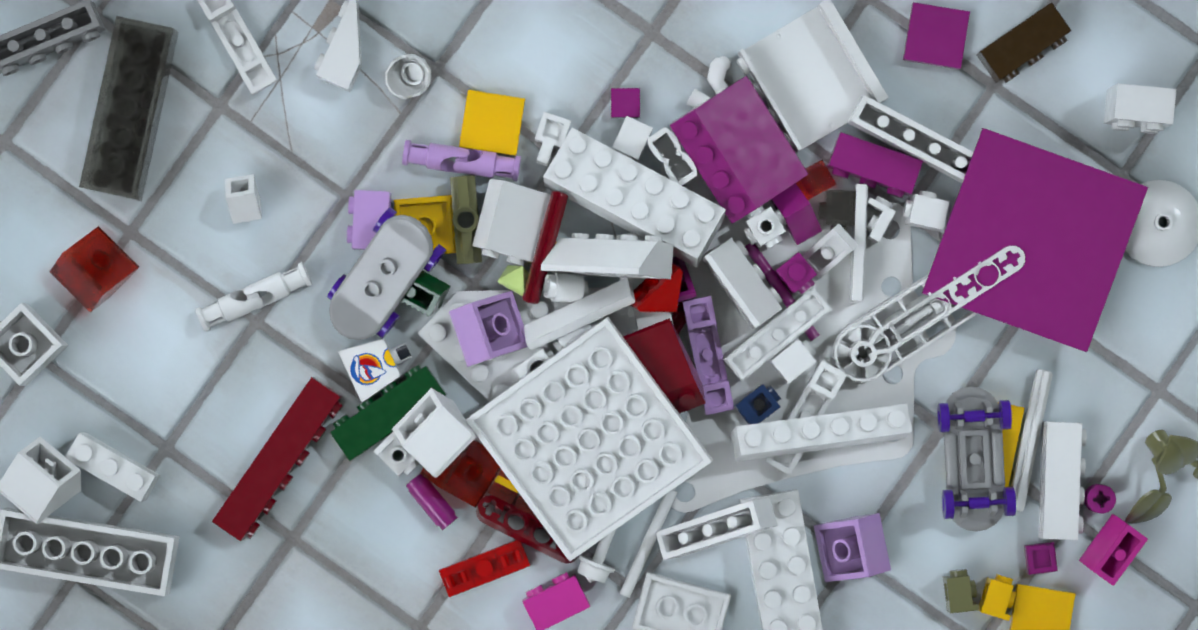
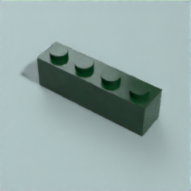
M418 364L404 374L407 379L397 385L394 381L381 390L383 396L376 401H373L371 398L367 399L356 407L359 412L353 417L349 418L346 414L333 423L335 429L330 434L349 461H352L393 432L392 428L431 388L444 396L447 395L428 366L421 369Z

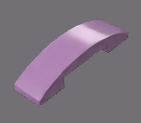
M710 295L682 301L695 369L703 385L706 404H704L705 414L710 415L734 410L712 297Z

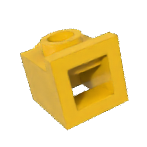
M996 574L995 579L987 577L979 602L980 610L978 611L1009 621L1011 615L1007 614L1006 610L1007 608H1012L1016 592L1012 591L1014 587L1012 585L1013 579Z

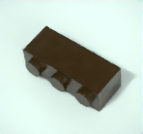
M1051 2L976 55L995 83L1001 79L1007 83L1020 74L1017 68L1026 62L1030 67L1044 57L1041 53L1049 46L1055 50L1068 40L1065 35L1072 30Z

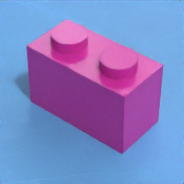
M1112 514L1079 561L1114 586L1148 538L1115 514Z
M565 572L551 579L553 585L545 589L539 585L525 592L527 597L522 602L536 630H545L590 607V603L575 574L569 576Z

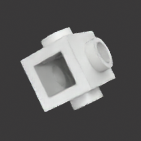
M760 206L748 214L750 219L744 223L746 229L743 232L751 245L756 243L758 248L766 245L767 249L783 241L780 235L786 232L783 226L787 225L779 210L773 211L772 207L765 210L763 206ZM763 221L770 222V231H762L760 225Z

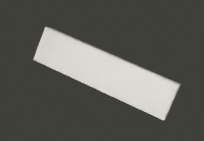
M856 184L853 193L852 238L858 246L851 252L849 301L851 302L864 300L867 184Z
M628 277L524 325L525 340L529 349L534 350L635 303L633 287Z
M814 286L723 360L742 382L829 313L832 308Z

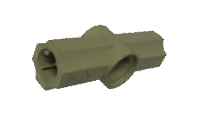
M475 175L450 177L453 209L452 221L454 225L457 264L481 263V249L472 246L479 222ZM470 212L474 216V223L470 228H462L459 225L458 217L461 213Z

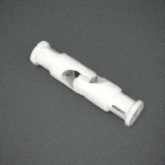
M300 262L296 268L284 273L277 272L243 289L218 298V302L203 309L198 307L195 310L204 331L207 332L210 330V327L225 320L228 322L233 321L253 310L289 296L291 291L305 285L309 287L313 284L303 262ZM259 291H268V292H267L264 296H262V297H261V295H260V293H259Z

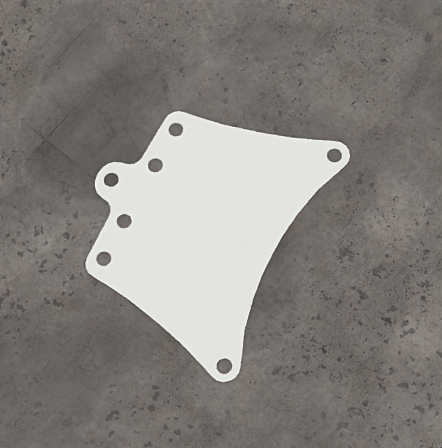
M663 164L661 168V175L670 179L666 174ZM698 171V177L684 187L720 206ZM800 189L811 204L822 232L796 245L787 227L783 226L786 231L780 235L783 241L767 249L766 245L758 249L775 271L796 253L799 252L801 255H804L837 224H840L852 237L853 198L832 196ZM771 200L762 205L765 210L772 207L773 211H776ZM890 202L892 203L891 209L896 211L892 220L896 221L900 227L897 237L886 239L882 236L878 243L866 238L864 300L860 302L849 301L851 252L822 278L819 279L817 276L812 278L815 284L803 294L799 290L791 294L795 301H797L815 286L832 308L829 313L813 325L820 334L817 338L810 342L805 333L796 338L801 343L806 340L816 352L813 358L817 362L790 384H787L769 361L742 382L724 361L733 405L737 404L761 384H764L766 388L771 385L781 398L778 401L781 407L761 423L787 420L821 360L837 368L833 358V344L837 335L845 327L892 298L885 295L882 291L881 286L884 279L887 277L897 278L901 282V291L913 284L911 226L905 225L906 217L902 216L903 206ZM867 206V224L873 214L877 216L880 214V212ZM725 214V219L704 256L730 238L734 242L740 240L744 246L749 244L750 242L743 232L746 229L744 223L750 219L748 215L732 224ZM763 221L761 223L762 231L768 232L771 230L770 222ZM749 255L745 256L751 266H753L755 263ZM703 260L700 261L697 268L688 263L690 277L697 295L695 298L710 295L712 297L723 359L787 309L783 302L779 303L782 309L752 330ZM764 278L762 281L768 289L772 288L766 278ZM913 290L900 298V300L906 306L919 297ZM896 301L875 314V316L881 322L900 310L901 307ZM927 302L920 308L916 309L906 317L902 318L901 320L893 324V326L897 328L905 322V319L913 316L928 304L930 305V303ZM933 310V312L929 315L927 314L917 322L913 323L912 326H906L905 328L901 329L900 331H898L899 334L902 335L912 327L916 326L926 318L933 315L935 311ZM952 313L947 316L950 324L955 322ZM872 317L863 322L874 326L877 325ZM943 319L940 320L941 322H943V324L945 325V328H946L947 325L945 324V322L943 321ZM889 328L883 331L888 337L889 342L894 339ZM956 328L897 365L903 373L902 379L897 384L887 383L883 375L868 382L855 381L846 377L824 414L908 404L912 433L905 439H899L894 442L884 441L803 452L791 475L765 462L766 458L735 462L730 433L736 426L749 425L735 406L734 410L710 415L705 414L704 405L688 410L686 424L713 460L684 481L693 485L695 489L693 499L689 502H681L675 497L671 507L679 512H691L743 491L783 479L838 466L902 458L908 454L914 440L915 370L925 359L944 355L951 349L956 337ZM926 330L923 331L922 334L926 340L929 339L928 335L926 334ZM917 335L898 347L897 350L902 356L921 344L922 340ZM843 340L840 341L841 344L849 346V343ZM860 346L858 348V355L865 358L867 356L865 351L869 347L867 346L864 349L863 346ZM892 351L890 363L898 358L894 351ZM849 357L840 363V366L843 368L853 361ZM861 367V377H865V367ZM756 399L754 401V408L756 410L764 408L763 400Z

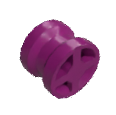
M1091 485L1085 490L1084 504L1092 512L1107 513L1116 504L1115 492L1106 485Z

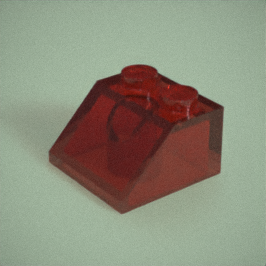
M98 226L64 251L49 272L91 313L108 300L140 266Z
M474 439L437 478L432 476L424 467L420 474L439 488L476 508L501 468L483 443Z

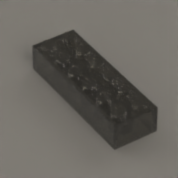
M116 16L80 179V188L142 202L179 34L174 28Z

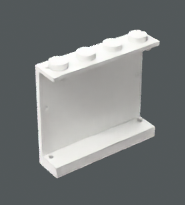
M831 0L822 1L816 8L745 50L741 49L738 52L740 58L737 60L740 69L744 75L750 74L755 82L753 86L761 99H765L769 106L768 110L775 121L780 124L784 131L783 134L796 153L847 124L860 97L863 95L879 103L889 98Z

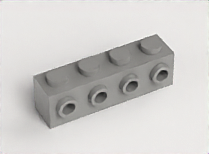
M84 0L0 35V74L2 73L3 76L14 74L20 70L19 66L29 62L30 65L40 63L47 59L45 55L54 51L57 54L64 53L73 48V43L81 40L86 43L99 38V33L106 29L95 3L91 0Z

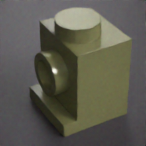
M967 569L951 570L950 576H943L947 612L951 614L980 610L979 604L972 600V598L977 597L975 581L970 580Z

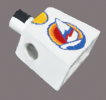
M386 339L369 342L338 352L361 402L372 398L387 385L402 377L398 364L413 358L406 342L390 349Z

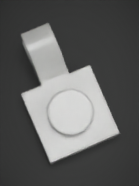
M543 112L535 136V141L542 143L537 157V164L548 167L553 148L560 149L567 136L571 120Z

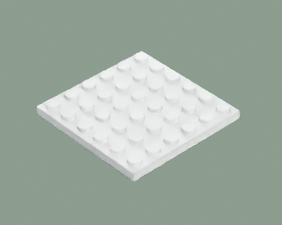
M609 317L602 320L466 419L471 429L569 561L585 552L713 460Z

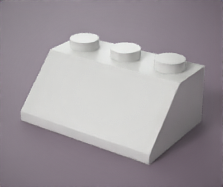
M730 238L705 255L702 260L753 330L782 309L779 303L783 300L773 287L770 289L766 287L762 281L766 277L756 263L751 266L745 256L749 253L741 241L734 242Z

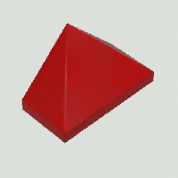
M672 264L671 279L646 278L633 290L635 303L630 306L640 312H677L682 270Z

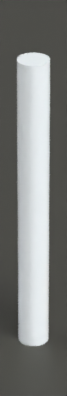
M671 490L663 496L619 592L621 595L630 598L657 539L655 532L661 530L678 493L677 491Z

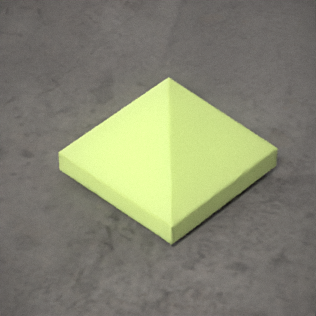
M508 265L500 276L498 283L523 296L529 273L523 266Z

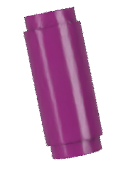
M422 473L406 485L409 489L408 492L442 531L458 518L452 507Z

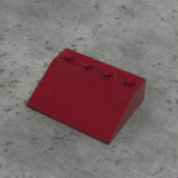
M670 318L623 336L679 414L706 404L702 382Z

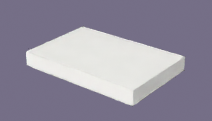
M647 572L632 629L722 630L731 594Z

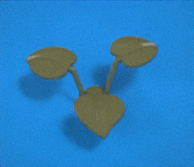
M1157 430L1146 438L1145 444L1154 455L1151 461L1155 465L1160 488L1159 490H1150L1137 501L1126 517V523H1141L1152 520L1168 508L1172 497L1169 493H1165L1167 487L1163 474H1173L1180 468H1184L1185 465L1191 464L1193 467H1196L1193 476L1198 479V441L1183 436H1168L1164 430Z

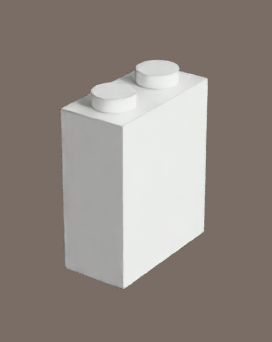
M490 179L472 246L482 249L481 255L498 259L499 254L507 256L506 262L523 266L524 261L532 262L551 195L504 180Z

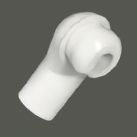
M726 56L716 57L710 63L707 81L716 94L728 87L724 78L726 71L731 67V62Z

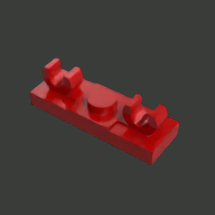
M514 540L439 569V573L448 596L452 597L531 565L522 542Z

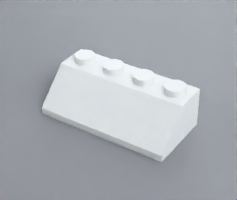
M572 233V238H560L542 262L541 270L582 274L584 276L671 279L674 244L662 242L661 236L645 235L644 241H638V236L620 235V240H613V235L596 234V239H589V234Z

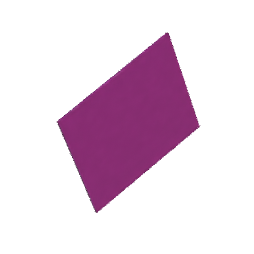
M982 128L922 293L928 295L931 292L933 294L954 280L953 277H960L977 266L980 261L983 262L1007 246H1017L1025 254L1023 267L962 306V308L1087 352L1148 187ZM1008 251L1006 253L1007 259L999 263L998 258L992 261L999 267L1001 276L1007 273L1003 267L1008 264H1012L1015 267L1019 264L1017 262V259L1020 257L1018 252L1013 254L1011 251ZM991 264L990 266L982 267L976 278L981 285L990 286L997 281L999 272L995 265ZM974 274L968 276L972 281L969 284L963 285L960 282L956 285L958 289L955 292L956 297L963 296L964 299L969 296L967 291L974 286L977 292L982 289L976 282ZM949 289L943 292L951 304H958L951 298ZM936 298V299H939V300L948 302V300H947L946 298H944V299H942V298Z

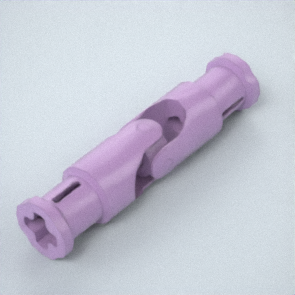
M406 140L402 164L426 165L427 169L465 173L493 178L494 176L512 178L513 181H518L521 156L511 158L498 156L496 152L471 150L435 143L422 145ZM456 157L455 162L451 161L449 158Z

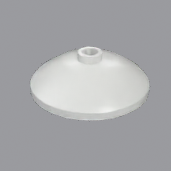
M1152 180L1142 183L1141 185L1148 187L1125 252L1134 260L1148 266L1163 267L1178 263L1186 258L1198 244V203L1189 191L1174 182ZM1160 217L1167 219V226L1165 228L1158 224Z

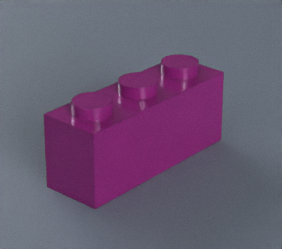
M840 132L827 168L833 169L831 174L837 177L848 179L850 175L859 178V184H867L872 189L879 185L887 188V194L903 198L904 195L909 196L912 194L923 161Z

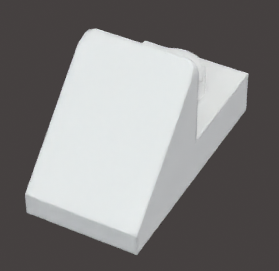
M837 224L802 256L820 279L852 252L858 244L840 224Z

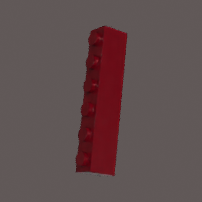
M311 377L212 522L240 542L246 537L251 539L260 527L257 520L262 513L268 515L277 501L273 497L279 489L284 491L292 481L293 476L290 473L295 465L301 467L309 456L310 452L306 449L312 441L317 443L325 433L324 423L329 417L334 419L341 410L343 404L340 403V400L343 396L315 377Z

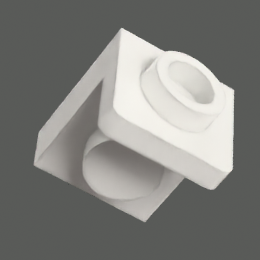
M879 196L876 199L870 197L867 201V206L880 212L879 216L873 214L866 227V230L869 231L866 238L875 243L880 242L896 213L895 210L891 209L892 203Z

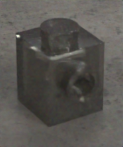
M825 191L824 202H819L818 219L823 220V226L830 227L831 231L837 224H840L846 232L848 227L852 228L855 226L856 191Z

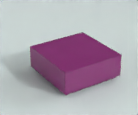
M611 88V118H626V116L640 118V88Z
M1054 542L1024 545L1027 574L1058 571Z

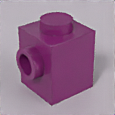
M799 252L774 271L791 294L797 290L803 294L815 284L812 278L817 275Z

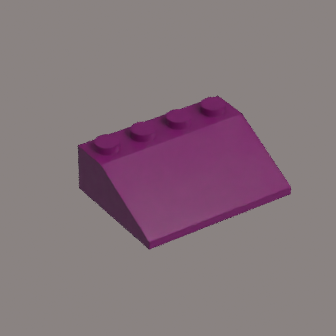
M747 75L670 124L673 132L694 162L721 207L726 209L725 214L732 224L809 174Z

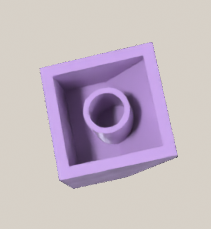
M512 291L478 300L449 311L467 367L528 347L525 340L524 324Z
M880 513L855 516L814 525L825 582L871 577L891 570Z

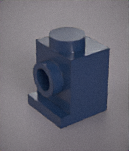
M761 384L734 406L749 425L758 424L781 407L778 404L781 398L771 385L766 388L764 384ZM756 399L764 401L765 405L762 410L754 408V401Z

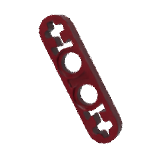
M493 495L485 496L479 501L476 515L482 523L562 563H572L579 557L577 556L572 561H569L557 544L554 549L550 546L554 540L550 534L549 541L546 543L538 542L534 537V532L538 529L547 530L536 516ZM489 504L495 506L494 512L490 516L485 514V507H488ZM503 510L507 511V513L505 514L503 521L501 523L498 520L500 519ZM512 516L520 517L524 523L523 528L519 530L512 529L508 524V519Z

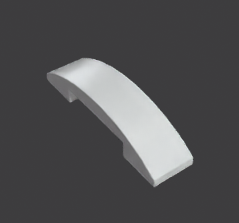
M197 0L235 63L251 94L255 95L277 82L278 80L232 0Z
M821 360L787 420L824 415L848 374ZM803 453L766 457L765 462L791 475Z

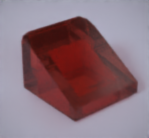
M823 159L805 168L809 174L796 182L807 200L837 185Z

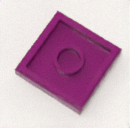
M913 2L903 60L960 70L970 11Z

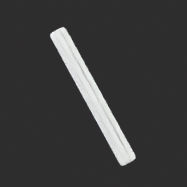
M1038 369L1035 372L1011 487L1015 489L1016 511L1023 512L1053 376L1052 372Z

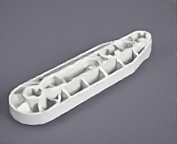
M1007 246L983 262L980 261L977 266L960 277H953L954 280L935 293L923 294L904 306L900 298L920 285L924 288L929 275L927 274L845 327L837 335L833 344V358L837 368L847 373V378L855 381L868 382L885 374L978 314L971 311L952 324L947 319L948 315L1021 269L1025 263L1024 252L1017 246ZM1008 251H1011L1013 254L1018 252L1020 254V257L1017 259L1019 264L1015 267L1012 264L1006 265L1003 269L1007 273L1001 276L999 267L992 261L998 258L999 263L1007 259L1006 253ZM995 265L999 272L997 281L990 286L981 285L976 278L979 270L984 266ZM974 274L976 282L982 289L977 292L974 286L967 291L969 294L967 298L964 299L963 296L956 297L955 292L958 290L956 285L960 282L963 285L969 284L972 281L968 276ZM949 289L951 298L958 304H951L943 292ZM936 298H942V299L946 298V299L948 300V302H945V301H942V300H939V299H936ZM897 301L901 309L879 322L875 314ZM927 302L930 303V305L928 304L913 316L905 319V322L897 328L893 326V324H895L902 318L906 317L916 309L920 308ZM933 310L935 311L933 315L926 318L916 326L912 327L902 335L899 334L898 331H900L901 329L905 328L906 326H912L913 323L917 322L927 314L929 315L933 312ZM872 317L877 325L874 326L863 322ZM943 319L947 327L926 340L922 332ZM888 328L891 330L894 336V339L890 342L888 337L883 333V331H885ZM918 335L922 343L901 356L897 348ZM843 340L849 343V346L841 344L840 341ZM860 346H863L864 349H866L867 346L869 347L865 351L867 354L865 358H862L860 355H858V348ZM892 351H894L898 358L890 363ZM850 357L853 362L841 368L840 363ZM861 367H865V377H861Z

